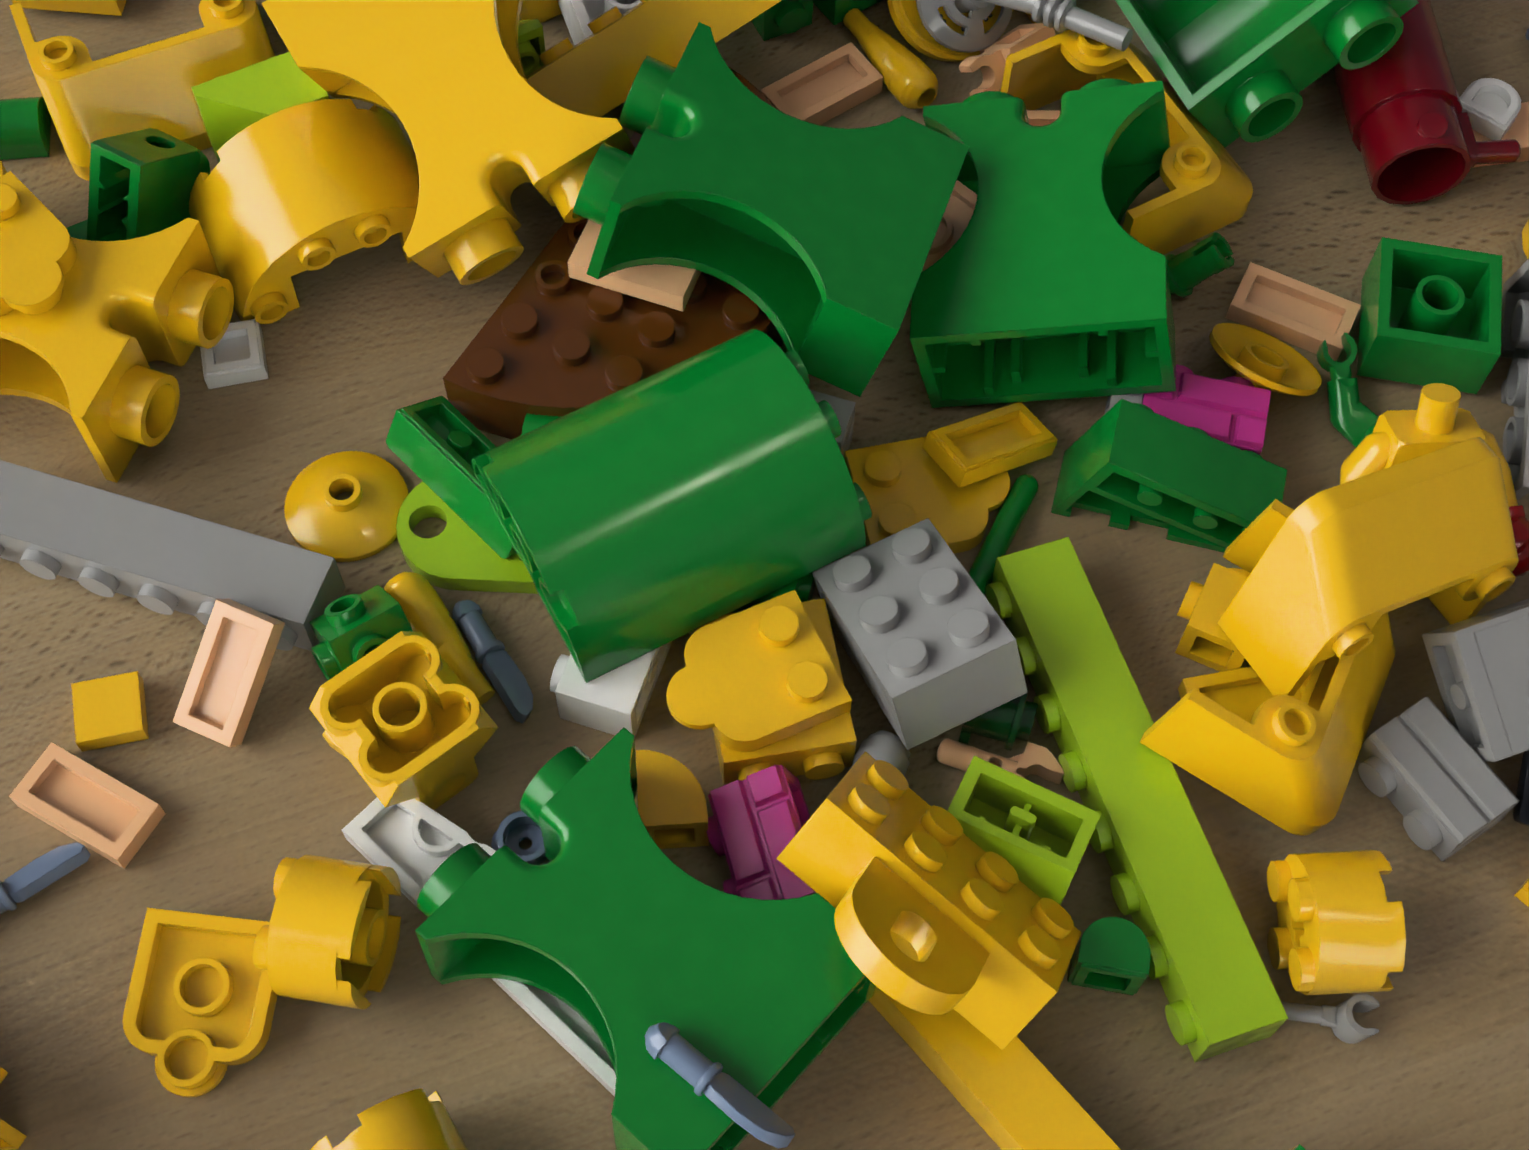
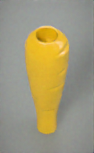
M858 8L850 10L845 15L843 24L856 37L871 64L883 76V82L889 91L903 106L909 109H923V106H929L935 100L938 92V80L934 72L898 40L873 24Z
M402 572L391 578L384 586V590L400 603L412 630L421 632L434 643L440 656L461 682L475 693L480 705L486 703L493 697L495 690L472 659L461 632L433 586L424 576L413 572Z

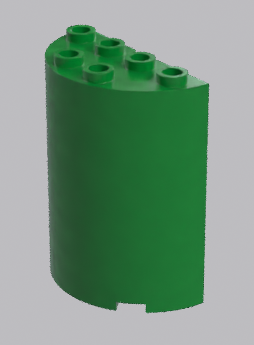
M757 329L744 332L472 458V467L477 481L520 561H523L538 595L586 683L866 546L864 521L872 517V512L864 492L857 483H853L844 457L835 439L842 434L839 420L833 408L826 400L818 403L808 388L810 384L808 372L798 353L793 349L784 353L764 332Z

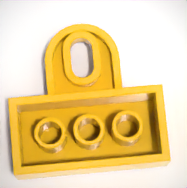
M866 751L776 858L836 908L834 922L840 942L854 964L876 987L900 1004L921 1013L942 1015L954 1009L1002 1050L1058 992L1082 933L1074 926L1071 916L1060 904L1050 898H1040L1019 880L1016 870L1005 858L995 852H985L963 833L961 824L950 812L939 806H930L909 788L907 779L895 766L883 760H875Z

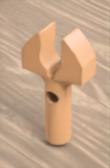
M945 738L941 741L937 749V760L939 763L965 772L973 757L977 756L1022 778L1032 774L1060 784L1064 775L1063 769L1054 755L1046 747L1027 742L1024 753L1011 758H1006L950 738Z

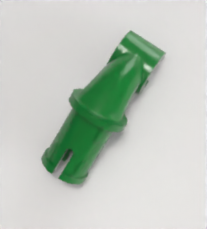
M1217 232L1212 233L1195 246L1176 256L1173 254L1166 255L1171 295L1177 294L1185 298L1192 294L1193 287L1214 274H1218L1234 265L1235 260L1231 257L1233 254L1232 249L1221 234Z

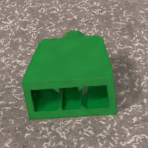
M152 128L91 142L87 240L117 241L133 239L159 232L188 217L190 218V193L200 172L210 174L208 158L196 147Z

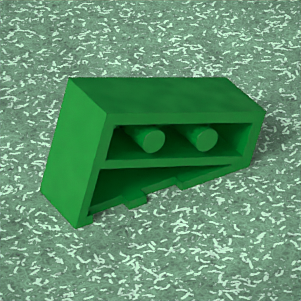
M1121 399L1064 451L1051 513L1070 517L1072 507L1110 515L1108 526L1128 530L1130 520L1168 529L1167 540L1224 553L1226 548L1275 499L1280 502L1283 501L1287 469L1264 460L1255 452L1241 450L1210 437L1199 428L1187 427L1159 415L1146 405L1131 403Z

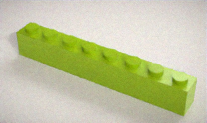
M1069 537L997 557L992 576L993 580L991 584L986 586L987 600L999 617L1005 621L1007 628L1016 639L1024 676L1028 675L1036 693L1033 702L1038 704L1036 710L1038 723L1044 733H1053L1061 751L1058 762L1064 772L1063 781L1071 793L1078 791L1084 806L1101 813L1091 836L1090 844L1097 853H1105L1114 874L1110 878V885L1119 910L1123 915L1131 914L1135 925L1143 931L1148 939L1151 951L1148 976L1153 980L1159 979L1169 1004L1165 1006V1013L1173 1037L1179 1045L1187 1044L1195 1063L1271 1037L1288 1019L1286 1011L1172 762L1140 743L1144 732L1154 722Z

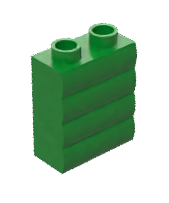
M1115 0L1188 111L1224 148L1240 136L1244 141L1253 143L1266 140L1281 132L1297 117L1302 108L1303 98L1299 92L1338 63L1344 69L1354 70L1378 60L1400 38L1404 28L1400 17L1419 3L1417 0Z

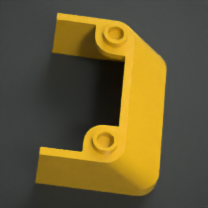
M201 0L199 3V14L204 27L92 61L86 45L75 37L55 36L37 41L21 3L9 5L31 69L74 172L86 181H89L91 142L98 139L152 128L186 142L200 151L212 147L191 87L275 56L256 0Z
M1067 30L1007 56L1000 92L1021 98L1025 103L1026 110H1036L1061 99V96L1067 91L1079 90L1084 85L1099 79H1121L1131 84L1163 81L1170 147L1163 154L1160 164V176L1170 192L1127 211L1122 228L1139 243L1164 255L1239 220L1246 213L1253 194V186L1249 177L1223 145L1188 111L1155 62L1131 42L1123 52L1074 31Z
M1474 437L1325 489L1304 501L1288 516L1218 621L1219 626L1273 696H1294L1319 662L1335 655L1340 660H1347L1365 649L1375 637L1371 629L1382 614L1428 597L1450 624H1454L1475 617L1487 602L1497 598L1512 586L1516 580L1512 571L1517 566L1519 560L1500 458L1482 438Z
M1275 499L1226 548L1223 558L1251 573L1285 520L1294 510ZM1388 612L1382 614L1372 627L1371 631L1375 637L1361 652L1347 660H1340L1335 655L1316 665L1301 700L1289 695L1273 696L1256 709L1251 722H1248L1197 690L1192 689L1144 732L1140 743L1283 830L1300 836L1316 832L1332 821L1338 812L1395 657V644Z

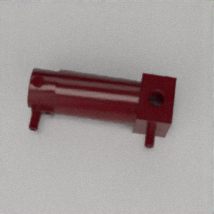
M1417 0L1419 3L1400 17L1404 24L1400 38L1378 60L1354 70L1344 69L1339 63L1333 67L1351 138L1358 151L1362 152L1371 189L1378 199L1389 204L1409 205L1426 202L1444 195L1459 185L1469 173L1470 168L1475 165L1516 162L1521 153L1520 144L1515 139L1476 141L1468 113L1462 112L1463 108L1430 0Z

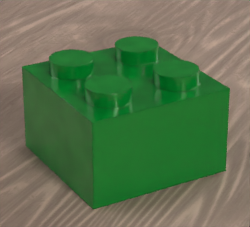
M1382 237L1362 278L1357 375L1421 386L1431 383H1444L1457 388L1460 392L1477 394L1501 355L1503 256Z

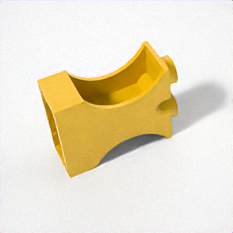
M266 0L261 3L297 66L333 98H350L376 104L396 114L404 125L416 155L419 172V198L415 219L403 249L409 259L437 278L453 270L461 285H471L497 274L520 257L524 247L515 231L521 227V223L510 204L512 192L518 185L526 182L532 183L551 206L557 207L566 223L578 222L586 218L573 213L575 202L588 169L601 144L605 142L631 155L635 151L634 145L617 118H601L568 110L545 98L530 86L521 63L518 44V24L523 0Z
M0 161L1 177L7 173L2 161ZM189 217L159 232L128 240L91 241L71 237L77 250V258L72 269L64 275L63 293L59 303L51 310L42 314L29 315L14 309L0 317V395H15L41 400L69 413L105 479L118 483L139 444L154 447L162 442L169 433L177 415L180 400V389L177 379L172 375L151 369L148 363L158 360L177 366H184L196 346L209 349L218 344L224 336L232 317L234 308L233 285L229 279L220 277L200 221Z

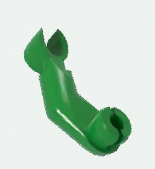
M1344 333L1341 336V342L1346 351V361L1337 362L1330 357L1326 340L1319 346L1317 361L1321 368L1330 372L1331 381L1327 382L1330 422L1356 448L1367 435L1372 434L1378 416L1360 401L1357 378H1352L1351 364L1357 355V344L1352 336Z

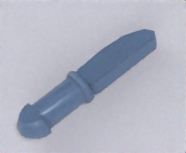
M470 600L457 602L452 610V619L457 627L461 629L476 653L475 660L482 664V669L514 720L524 723L533 709V694L524 675L505 651L503 642L497 640L482 616L483 612L479 605Z
M78 842L59 846L36 858L5 879L4 882L0 881V915L7 910H15L17 908L16 903L24 902L86 863L91 855L87 848Z
M661 1022L648 1028L645 1034V1046L654 1060L657 1058L661 1059L694 1087L693 1091L696 1095L702 1096L705 1094L728 1117L758 1140L777 1149L787 1148L795 1136L793 1127L734 1078L723 1073V1065L721 1063H713L679 1035L680 1030L674 1025Z

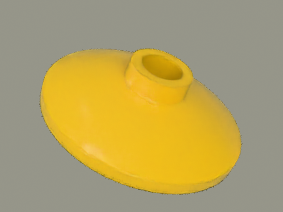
M1219 323L1213 327L1209 335V340L1214 350L1230 368L1237 372L1235 377L1249 380L1253 383L1254 387L1287 395L1310 396L1315 394L1322 384L1321 375L1307 358L1291 346L1265 332L1236 323Z
M362 451L332 453L309 464L292 482L284 505L286 524L293 539L303 549L334 557L336 562H353L366 559L387 548L397 538V517L403 501L409 494L407 485L400 472L391 463L377 455ZM343 492H353V494L345 500L334 499L337 495Z

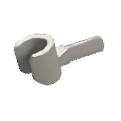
M1356 994L1336 1006H1314L1281 1001L1288 1016L1287 1020L1320 1024V1026L1330 1027L1338 1039L1348 1044L1359 1043L1379 1032V1029L1361 1027L1353 1018L1352 1011L1359 1013L1370 1012L1380 1006L1378 1000L1368 994Z

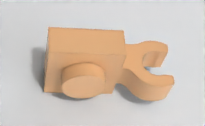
M1043 23L1021 24L1001 36L991 46L979 50L980 55L964 59L959 65L961 73L975 72L980 69L983 75L981 85L973 89L969 93L970 96L986 91L999 92L1002 86L1007 56L1055 36L1054 28L1046 27Z

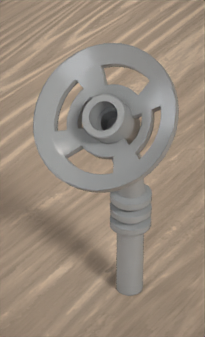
M916 0L920 19L928 33L945 48L962 53L976 52L995 43L1007 28L1013 9L1032 14L1034 22H1043L1044 26L1049 28L1054 26V29L1058 32L1063 33L1066 29H1069L1123 52L1129 46L1133 36L1132 29L1076 7V0ZM995 5L1001 6L997 21L984 33L982 20L991 14ZM943 6L947 16L955 24L965 28L963 35L957 33L945 23L938 11L939 7ZM962 13H969V15L966 17Z

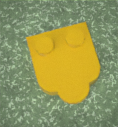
M9 171L0 177V317L14 309L29 315L42 314L51 310L59 303L63 293L64 275L74 266L77 250L67 228Z
M926 436L845 451L844 459L853 483L855 482L860 486L871 508L872 517L864 521L866 547L929 518L954 554L971 550L982 541L989 513L1000 507L1009 494L1010 476L1006 471L959 488L922 448Z
M795 590L697 629L689 637L685 645V667L674 674L666 692L668 709L676 721L696 730L712 728L715 736L723 745L740 752H751L840 716L851 711L852 699Z
M147 907L122 1023L124 1033L129 1042L137 1049L155 1056L157 1078L163 1087L171 1093L181 1097L204 1095L221 1082L228 1065L233 1066L247 1063L259 1055L266 1046L270 1036L278 995L270 985L267 970L255 968L253 964V946L260 928L263 925H269L270 922Z

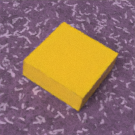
M138 671L71 683L75 742L82 752L149 739L144 681Z

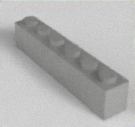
M0 460V558L19 563L26 571L40 578L54 580L57 575L78 581L85 589L97 595L113 597L115 593L136 598L140 604L160 614L171 615L176 610L196 616L206 626L216 599L229 598L285 622L276 648L285 651L292 650L293 646L311 651L310 648L319 644L309 622L323 615L325 608L331 602L340 598L345 589L334 557Z

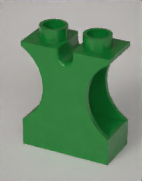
M699 22L676 68L647 56L635 77L619 119L621 126L642 135L633 155L603 142L588 169L573 213L602 226L587 275L600 279L625 268L657 264L696 269L697 271L717 277L732 285L756 303L776 327L787 351L793 349L798 353L808 374L861 397L900 329L970 146L904 116L877 126L847 129L816 125L787 115L757 97L734 75L719 53L711 27Z
M1114 78L1092 81L1079 90L1065 92L1061 96L1060 116L1056 121L1045 126L1029 125L1024 101L1021 98L997 91L977 93L960 103L923 106V118L926 127L970 146L957 180L977 194L973 215L963 234L940 260L921 272L912 295L910 341L931 407L939 408L1176 391L1175 326L1166 256L1139 243L1120 226L1122 217L1135 198L1149 184L1160 177L1161 160L1165 151L1170 147L1163 81L1136 84Z
M623 727L592 759L577 746L563 749L538 771L524 791L520 801V809L541 827L545 854L550 862L541 865L529 864L522 860L507 845L498 849L492 856L477 843H471L460 848L436 869L422 888L417 900V908L428 918L415 932L431 975L441 985L476 978H498L521 982L546 991L562 1000L591 1026L602 1042L616 1075L615 1097L611 1113L616 1150H735L750 1133L728 1117L705 1094L702 1096L696 1095L693 1091L694 1087L661 1059L657 1058L654 1060L650 1056L645 1046V1034L648 1028L661 1022L674 1025L680 1030L679 1035L713 1063H721L723 1065V1073L730 1075L767 1107L772 1109L873 996L876 986L859 970L845 951L835 928L834 913L836 908L818 893L782 900H761L736 896L712 888L691 877L676 866L660 850L649 835L635 805L637 795L634 735Z

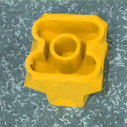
M400 631L322 684L309 707L310 711L325 729L322 734L325 741L331 748L351 762L385 808L415 798L431 809H437L477 778L478 769L474 757L499 728L480 705L475 693L461 682L443 660L436 645L418 631Z

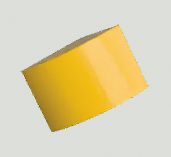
M636 750L638 812L649 835L660 849L709 846L706 832L708 831L706 799L702 787L693 773L681 762L666 754L650 750Z

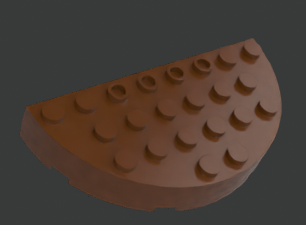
M730 68L734 75L752 93L774 107L768 98L752 83ZM636 132L630 138L635 149L642 135ZM583 219L574 223L564 222L443 377L448 401L477 429L513 440L522 434L526 413L563 417L751 329L764 332L780 348L784 341L774 324L756 303L732 285L704 272H701L683 312L570 278L567 262L588 222V219Z

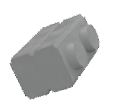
M1429 697L1423 698L1404 711L1399 717H1395L1374 731L1362 744L1357 758L1359 764L1358 772L1365 786L1378 797L1386 796L1403 815V827L1409 838L1421 849L1432 850L1441 861H1445L1472 840H1475L1495 826L1519 802L1516 796Z

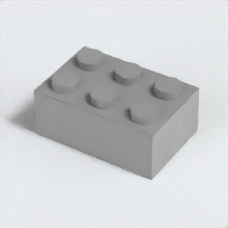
M929 518L812 572L820 598H825L833 632L907 750L1028 693L1015 637Z

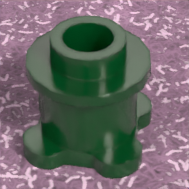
M1027 693L963 723L958 741L968 745L971 733L1005 742V749L1011 751L1015 739L1028 741L1038 704L1026 701Z

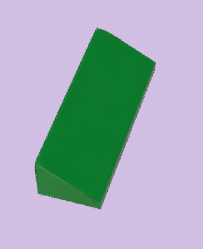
M438 396L397 409L386 438L388 448L501 558L507 559L517 554L477 481L472 467V458L496 448V446L444 396Z

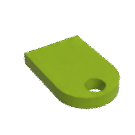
M423 481L407 495L398 513L396 530L403 557L414 573L424 576L431 585L447 590L538 594L523 561H520L517 554L507 559L501 558ZM435 517L447 523L442 533L432 538H421L413 533L415 526L426 518Z

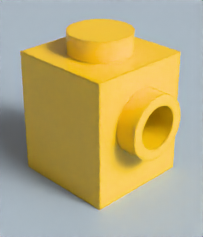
M1213 563L1204 585L1191 580L1177 613V616L1188 620L1176 648V654L1219 672L1241 668L1245 658L1219 626L1218 621L1250 575V572L1239 568H1226Z

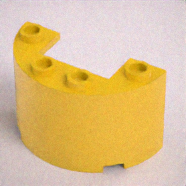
M324 99L295 105L266 116L240 131L216 151L221 161L209 175L205 172L199 173L190 193V218L200 221L220 277L229 279L233 285L234 309L240 321L255 319L260 324H270L280 320L288 312L300 307L291 276L306 270L322 269L338 257L363 247L371 248L378 246L397 233L400 236L404 257L408 263L412 262L405 253L403 246L410 234L418 205L419 172L416 155L397 120L389 112L375 104L369 110L356 108L352 99Z

